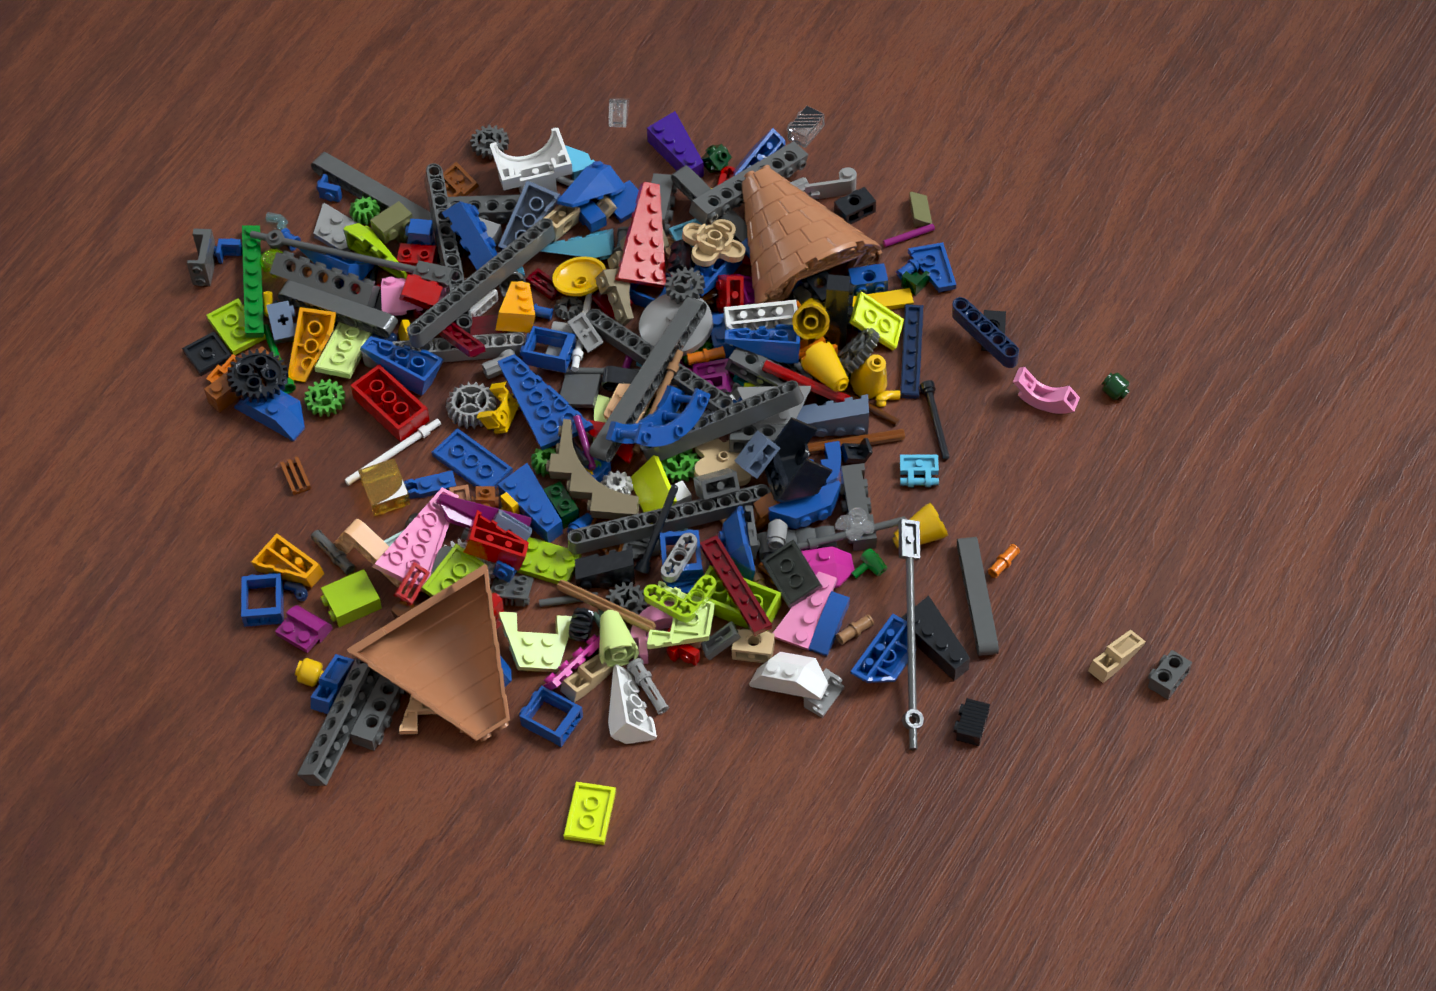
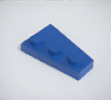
M943 242L908 248V254L912 259L917 260L923 273L925 271L930 272L929 281L938 292L956 289L955 278Z

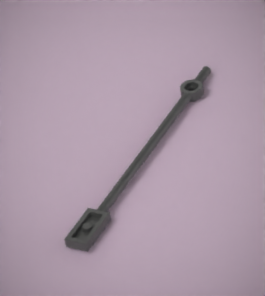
M273 230L268 234L256 231L250 232V238L267 241L272 249H279L286 245L416 274L422 277L423 280L428 282L435 281L440 286L448 287L454 272L451 267L418 261L416 266L288 239L279 230Z
M901 519L898 521L899 558L906 559L909 710L902 716V723L909 730V749L917 750V729L924 722L922 713L917 710L914 602V560L920 559V521Z

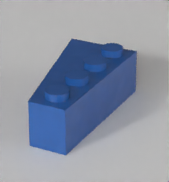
M458 202L442 212L445 218H450L452 222L450 227L453 232H456L462 238L460 239L462 247L467 252L470 251L469 258L476 270L480 269L498 254L495 249L496 244L486 232L487 227L483 221H480L478 217L479 212L474 205Z

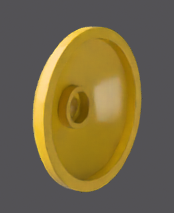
M592 257L569 259L560 264L554 271L552 277L554 287L560 293L568 296L579 297L589 295L599 289L595 278L603 270H606V267L600 260Z

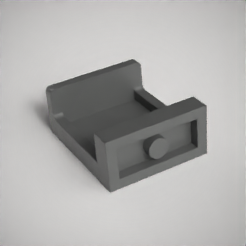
M194 228L193 238L199 258L198 260L187 261L193 285L211 286L216 257L214 256L216 244L212 229Z

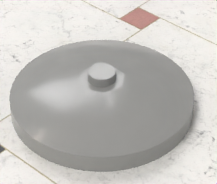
M667 294L652 301L640 317L639 331L641 338L655 347L683 304V301L676 303V299L671 301L670 296H667ZM701 298L696 299V300L705 302V301H704L703 299H701ZM708 305L704 317L682 349L683 356L698 350L711 335L713 317Z

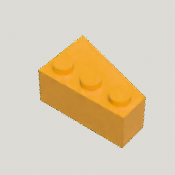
M511 281L498 313L495 330L530 333L535 319L530 283Z
M277 533L251 561L257 572L264 574L281 573L282 579L302 583L304 586L311 588L325 574L316 561Z

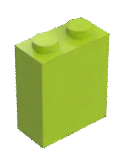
M364 569L321 588L323 594L320 596L324 607H329L330 611H328L330 619L332 622L336 621L338 627H342L382 609L380 598Z

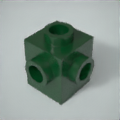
M713 144L705 150L706 153L701 159L708 172L714 173L727 167L728 161L732 156L722 144L715 146Z

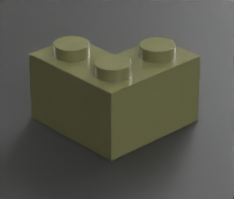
M398 201L372 218L370 222L373 232L385 244L394 239L399 243H407L408 236L405 235V230L413 216Z

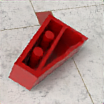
M477 510L470 525L463 553L493 563L499 560L519 571L526 557L529 542L510 530L505 531L497 526L498 523L496 521H489L482 516V512Z

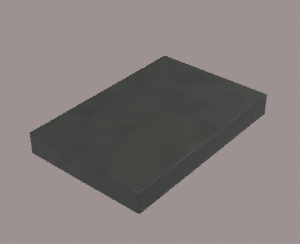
M794 539L761 560L789 608H792L823 587Z

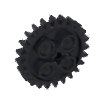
M256 349L255 353L248 350V355L242 352V358L235 357V362H230L231 367L227 368L228 386L231 387V392H236V397L242 395L243 401L248 397L250 402L256 399L257 403H259L262 398L267 402V397L274 399V394L280 395V390H285V384H288L289 375L284 360H280L279 355L274 357L273 352L266 354L265 349L262 353H259L258 349Z

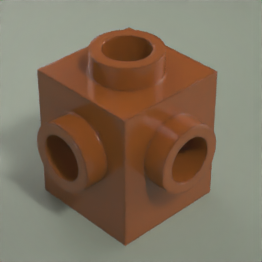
M476 486L472 502L499 508V497H495L494 486Z

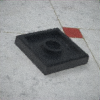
M215 331L182 348L183 353L200 376L214 370L217 365H223L232 355Z

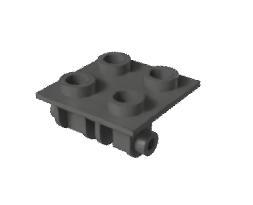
M495 576L491 593H497L502 598L503 605L505 598V605H508L509 599H511V606H514L515 601V606L525 607L530 604L529 594L534 578L514 576L510 583Z

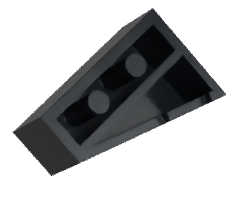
M632 545L626 546L627 550L616 552L615 549L610 550L609 554L603 556L594 554L575 559L576 586L589 590L591 588L608 589L615 587L616 584L622 586V582H625L626 586H629L630 582H633V585H635Z

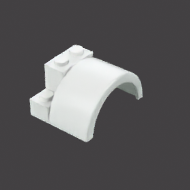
M559 128L551 129V136L546 145L537 152L527 156H509L498 148L496 142L490 144L503 190L519 187L521 194L526 181H530L557 193L556 178L573 174L572 163Z

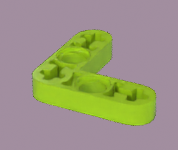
M710 575L702 576L684 599L655 584H650L644 589V600L681 622H690L715 592L716 580ZM693 596H700L702 600L694 602L691 598ZM671 600L674 602V605L668 607L664 605V602Z

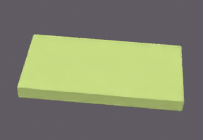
M338 322L315 366V372L350 379L362 357L360 347L373 333Z

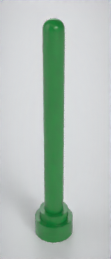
M263 324L270 352H273L274 357L276 355L280 357L269 326ZM288 378L285 390L281 391L287 394L294 392L296 389L294 381Z

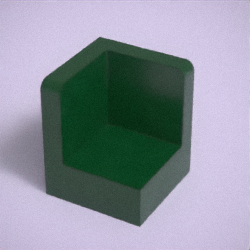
M906 271L902 275L901 287L904 289L910 288L911 293L916 296L929 283L930 272L925 271L922 275L914 272L911 275Z

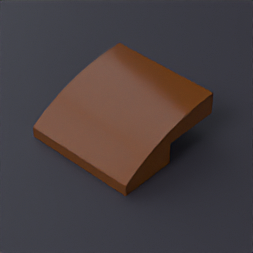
M457 162L443 173L448 197L467 196L479 187L478 183Z

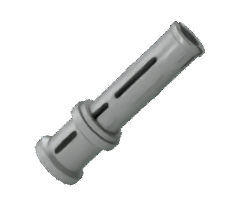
M641 658L634 659L627 665L628 671H631L634 675L636 684L642 686L657 713H665L669 706L665 703L651 680V672L646 670ZM650 690L653 691V693L655 694V696L657 697L658 700H656V699L654 698V696H653V694L651 693Z

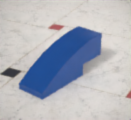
M589 199V203L578 206L580 208L579 221L582 225H586L591 233L607 226L606 215L591 199Z
M839 441L824 443L825 459L821 460V465L833 471L825 481L824 486L840 480L841 449Z
M831 591L809 646L810 651L828 656L836 639L835 634L839 633L842 620L849 608L850 597Z
M335 654L319 678V685L311 696V709L326 714L329 713L354 664V659Z

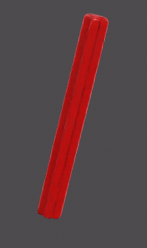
M766 360L763 364V371L788 382L796 381L799 386H811L812 392L837 403L844 402V398L850 397V395L840 391L835 392L822 383Z

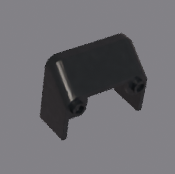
M793 417L790 418L775 439L774 443L780 447V450L764 469L773 499L780 503L815 496L820 492L822 485L833 472L832 469L808 459L810 452L807 444L816 433L817 428Z

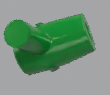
M869 548L861 554L860 559L863 563L851 573L856 579L869 569L879 577L888 567L880 558V555Z

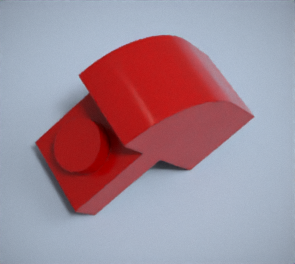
M689 643L666 647L667 655L673 662H676L680 657L685 663H691L696 666L700 661V650L689 645Z

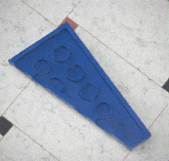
M515 354L497 361L541 450L560 443L561 437L558 436L559 425H563V419H571L572 438L578 436L573 417L576 415H580L585 432L594 429L590 421L584 419L579 411L574 410L569 405V402L550 385L548 386L543 382L542 378L533 373L529 366Z

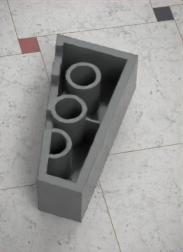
M653 173L651 183L660 184L662 227L667 237V235H670L669 228H671L669 221L673 220V210L671 208L675 207L676 202L674 193H677L678 188L672 182L671 175Z
M864 463L841 466L839 496H843L841 509L842 512H846L844 524L845 528H849V530L874 524L873 514H870L872 510L870 497H868L867 479H864ZM876 531L847 538L848 544H852L853 551L876 548Z

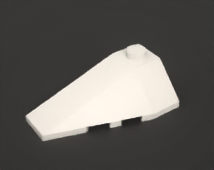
M616 664L613 667L608 719L611 737L625 744L655 740L657 735L652 717L647 716L645 711L647 708L646 703L641 701L637 694L640 690L632 672Z

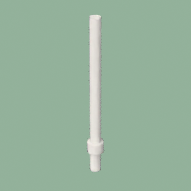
M593 293L585 296L582 311L585 315L591 308V296ZM578 337L571 356V370L574 372L578 371L579 363L583 358V345Z
M435 419L426 426H421L417 429L416 433L344 479L346 484L349 486L420 438L430 435L432 430L441 425L439 419Z

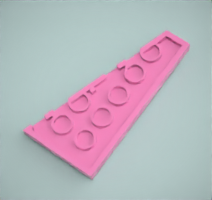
M441 488L372 567L402 581L411 564L415 562L430 572L426 579L427 581L431 576L437 553L442 547L449 526V522L444 517L445 513L441 506L436 504V500L440 494L456 498L459 496ZM416 568L414 569L406 584L409 585L410 581L412 580L414 574L417 571ZM420 573L413 585L414 588H416L424 573Z

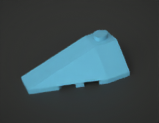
M612 228L590 233L584 238L576 236L568 239V241L559 240L551 242L541 251L582 257H599L600 260L610 258L614 250V231Z

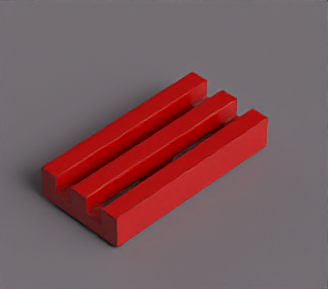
M413 562L393 596L399 597L401 601H405L407 605L411 606L430 572ZM416 568V569H417L416 573L414 574V576H413L412 580L410 581L408 587L406 588L404 594H402L401 592H402L403 588L405 587V585H406L407 581L409 580L411 574L413 573L414 569ZM420 573H424L411 597L408 598L407 596Z

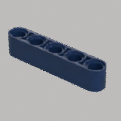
M963 297L954 299L952 303L953 319L1006 368L1015 367L1018 364L1019 348L967 299Z

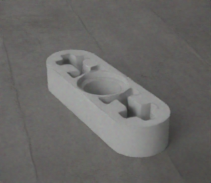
M685 533L681 535L661 567V577L665 582H675L697 548V538L694 534ZM689 541H692V543H689V544L686 546V550H685V549H684V548H685V542L688 543ZM681 554L685 558L682 561H676L674 556ZM673 565V573L668 575L667 572L671 571Z

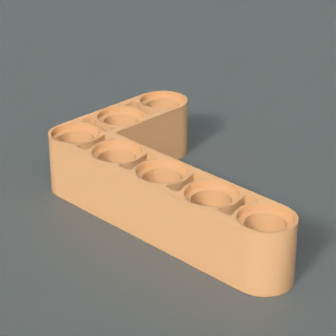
M355 519L334 542V545L345 554H348L355 547L373 565L389 548L378 535L359 519ZM381 572L397 588L399 587L401 581ZM406 584L405 587L403 588V590H402L403 593L405 592L406 588L408 587V584ZM412 587L411 591L408 594L409 598L415 590L414 587Z

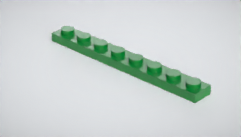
M242 225L245 338H264L261 240L250 238L251 231L260 232V225Z

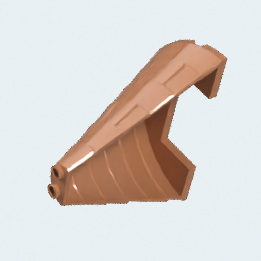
M769 165L763 166L756 172L753 170L749 171L744 175L746 179L742 182L748 246L750 247L755 304L778 302L787 299L797 281L849 261L846 266L847 271L848 268L874 265L880 262L883 253L881 246L876 241L864 235L860 230L844 221L843 218L792 185L787 179L771 169Z
M486 564L347 649L351 655L368 664V667L411 694L413 698L431 708L433 712L454 724L455 727L475 741L480 739L482 742L491 737L490 732L496 728L500 731L509 725L510 716L507 696L505 694L503 668H501L489 572Z

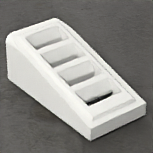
M496 289L490 291L470 308L472 317L482 316L498 301Z

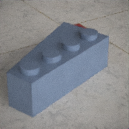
M526 181L498 245L499 250L502 251L535 223L547 216L557 205V200L561 197L560 194Z
M868 394L861 395V399L853 400L852 397L844 398L845 401L834 403L833 400L827 401L822 406L817 404L804 405L797 419L816 427L817 431L814 436L818 437L868 434Z

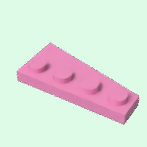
M818 572L816 576L823 587L790 609L773 632L775 639L809 651V646L821 613L831 591L834 590L837 583L836 577L822 572Z

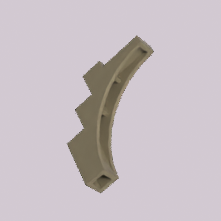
M663 229V242L665 250L670 245L668 243L667 237ZM626 236L619 241L622 251H616L607 259L610 269L603 270L595 278L601 295H608L614 317L623 326H626L634 318L630 306V283L615 281V276L619 270L618 265L623 256Z
M563 419V425H559L558 436L561 437L560 443H557L556 454L551 453V458L546 463V471L549 472L550 478L567 480V491L570 492L571 498L588 499L587 510L590 511L592 518L615 520L638 514L640 504L638 496L612 490L598 482L586 471L573 448L571 419Z

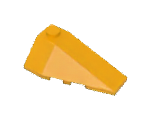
M299 308L288 370L289 378L293 381H307L333 332L336 312Z

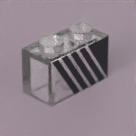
M806 106L802 111H799L796 119L787 126L788 140L794 141L806 148L824 127L825 114Z

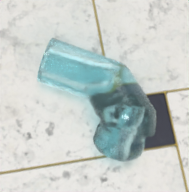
M267 212L266 221L278 223L277 229L287 228L288 220L283 215Z

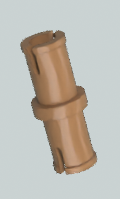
M867 614L860 620L851 622L847 628L835 634L837 641L843 645L853 637H859L861 632L874 625V621Z

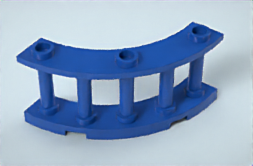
M667 385L665 393L657 405L658 409L653 414H649L634 424H621L611 421L606 440L624 444L636 443L649 447L671 444L682 438L695 426L702 416L711 394L695 388L693 396L684 395V391ZM681 402L689 403L681 414L676 413Z

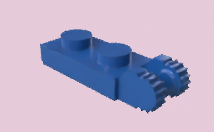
M453 471L421 477L415 480H405L403 483L408 494L403 496L405 499L424 498L436 495L441 488L450 491V487H456Z

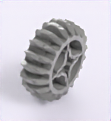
M469 382L465 386L461 384L460 388L454 387V392H450L446 400V411H448V416L452 419L453 423H458L459 427L465 425L466 429L469 426L475 429L476 425L482 427L483 423L477 418L478 413L496 410L497 402L495 395L489 390L490 388H485L483 383L478 386L477 382L473 385Z

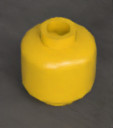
M305 658L303 661H299L294 675L297 676L298 682L314 687L324 672L322 670L323 665L321 662Z

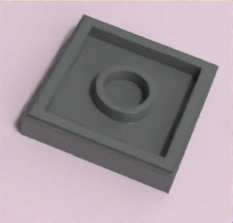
M565 374L560 395L569 402L572 408H595L602 376L601 374Z

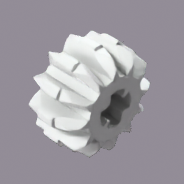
M619 470L616 473L610 471L609 476L604 475L603 481H601V484L623 494L631 495L633 490L631 477L627 476L626 472L620 474Z

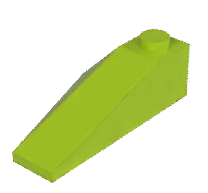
M356 223L343 228L347 246L357 254L398 262L369 226ZM379 266L397 278H407L405 271Z

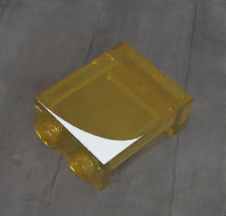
M394 458L358 470L361 484L364 486L374 516L385 514L388 511L403 508L410 504L408 491Z

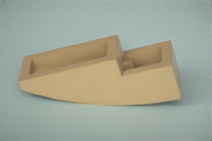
M1129 630L1108 645L1105 652L1092 661L1088 671L1104 683L1119 671L1142 648L1146 641L1132 630Z
M598 654L578 666L576 673L564 679L560 691L575 703L599 685L613 671V667H608L605 662L602 664Z

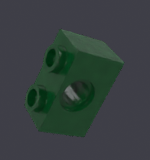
M561 481L543 489L562 520L563 529L579 518V509Z

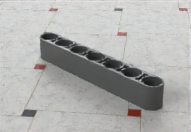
M291 280L285 282L278 294V299L281 302L288 301L290 306L336 312L335 321L375 333L385 338L391 335L398 323L397 318L389 313Z
M977 537L958 538L957 551L978 656L998 654V640Z

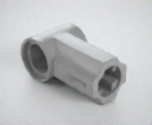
M505 350L498 358L481 364L486 378L490 379L503 374L497 361L515 354L514 350Z

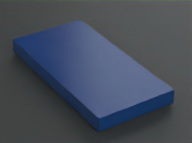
M458 428L432 451L434 458L475 488L476 486H494L496 489L501 481L513 473L511 466Z

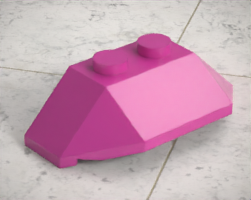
M833 546L802 551L815 574L822 572L837 578L835 588L840 587L852 575L851 572L855 570L851 554Z

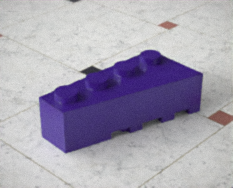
M675 111L647 127L648 142L676 171L687 165L700 178L704 176L703 161Z

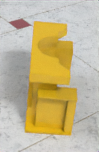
M506 382L491 384L489 389L501 402V405L495 411L479 412L477 418L487 429H495V434L507 433L519 407L516 399L512 397L513 393L510 394L505 388Z

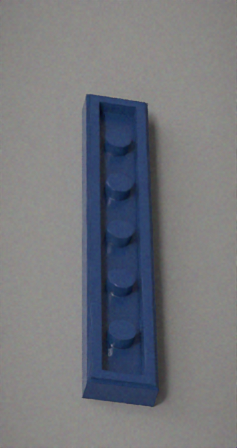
M905 304L900 398L919 399L924 305Z

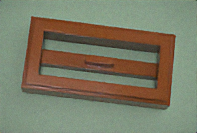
M298 456L294 457L295 460H287V463H284V461L280 462L293 495L311 489ZM294 465H297L306 486H302ZM289 467L298 485V489H295L287 471Z

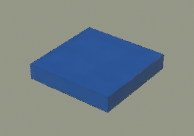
M630 180L624 183L625 189L613 196L609 195V193L605 194L617 207L612 214L620 223L632 217L636 207L635 202L639 190Z

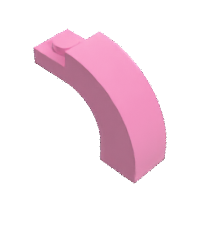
M1025 367L1018 369L1013 383L1020 390L1018 396L1037 409L1050 413L1065 414L1074 412L1080 399L1070 386L1053 388L1040 383Z
M665 601L664 605L670 607L674 605V602ZM652 605L639 614L656 624L654 630L670 628L672 625L673 617ZM632 625L631 636L638 646V657L643 660V664H648L647 642L649 632Z

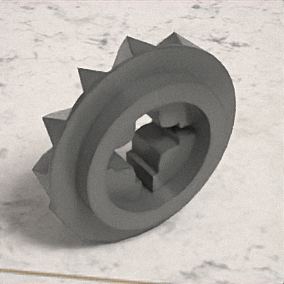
M562 296L560 300L556 301L554 310L559 318L571 320L583 311V302L578 297ZM568 304H571V307L568 311L567 306Z

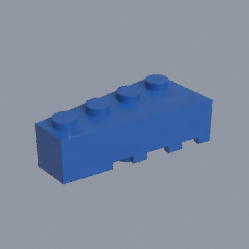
M528 463L498 484L499 496L507 492L518 503L520 515L532 518L530 527L546 542L551 543L563 534L562 520Z

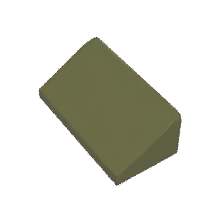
M909 192L914 227L932 224L927 196Z

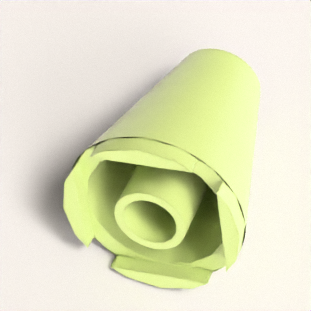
M607 610L600 617V661L602 664L603 662L607 663L608 667H614L616 664L619 666L627 665L631 658L634 657L636 659L638 657V646L619 612Z

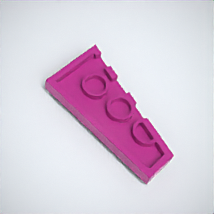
M595 634L586 641L588 645L585 648H578L572 654L573 658L569 662L565 660L558 666L559 671L555 675L552 672L544 679L545 684L543 687L549 690L557 688L565 678L573 673L572 669L574 670L586 660V657L592 655L599 648L600 635L597 637Z

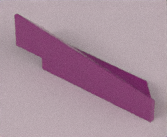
M440 494L436 500V504H439L443 509L447 522L464 528L468 527L469 529L477 510L482 512V516L489 521H492L499 510L445 494ZM504 511L525 525L530 526L531 517Z

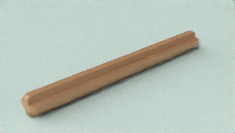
M560 580L557 584L559 591L604 612L607 610L617 611L623 621L647 632L656 628V624L653 621L565 580Z

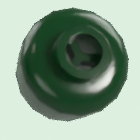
M1110 373L1102 382V391L1113 400L1124 399L1130 392L1127 389L1130 383L1121 374Z

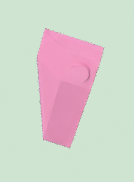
M394 277L382 279L381 304L383 312L396 316L407 314V310H423L419 306L399 300L406 279ZM444 287L442 288L438 302L447 295L446 289Z

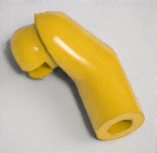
M270 291L263 292L264 314L267 318H269L266 305L273 304V293Z
M884 391L877 395L875 398L877 400L876 406L885 407L886 400H900V391Z

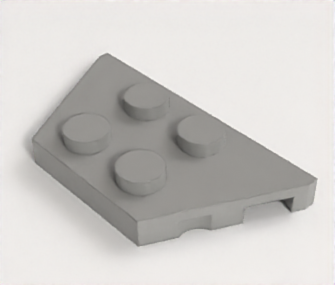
M324 203L313 233L314 238L331 248L350 251L351 249L347 246L343 228L357 222Z
M799 386L804 396V401L801 404L756 423L787 424L791 417L797 419L811 391V386ZM738 387V392L744 400L774 387Z

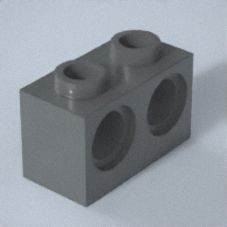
M1171 650L1168 655H1163L1160 659L1159 667L1152 669L1150 672L1148 688L1169 700L1189 674L1192 662Z

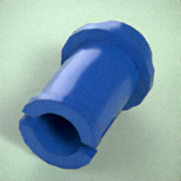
M909 259L906 265L896 271L897 276L902 280V275L906 271L910 274L917 272L920 265L917 260Z
M535 303V316L551 320L553 309L541 307Z

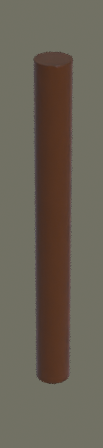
M846 390L840 391L847 395H850V397H852L853 400L860 399L859 397L847 392ZM869 403L870 413L895 426L898 425L899 419Z

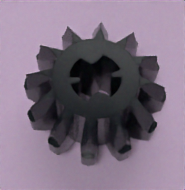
M578 607L574 610L569 626V637L580 642H586L589 639L594 622L593 611Z

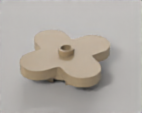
M719 219L707 226L706 223L702 225L689 223L683 228L682 238L686 243L694 246L691 259L699 266H711L718 258L736 263L743 260L745 255L744 245L733 239L736 227L729 220Z
M719 438L695 447L696 453L702 458L695 464V477L730 468L737 472L739 486L746 485L751 480V474L734 461L740 453L729 452V440L722 442Z

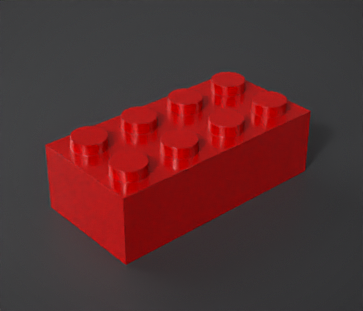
M380 364L350 385L353 399L400 442L430 421L427 407Z

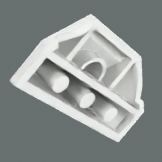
M796 300L724 307L725 324L728 329L749 328L750 330H757L759 326L771 329L775 328V325L778 324L793 325L792 318L797 310Z
M779 652L757 668L749 683L750 687L817 700L822 699L829 685L816 658Z

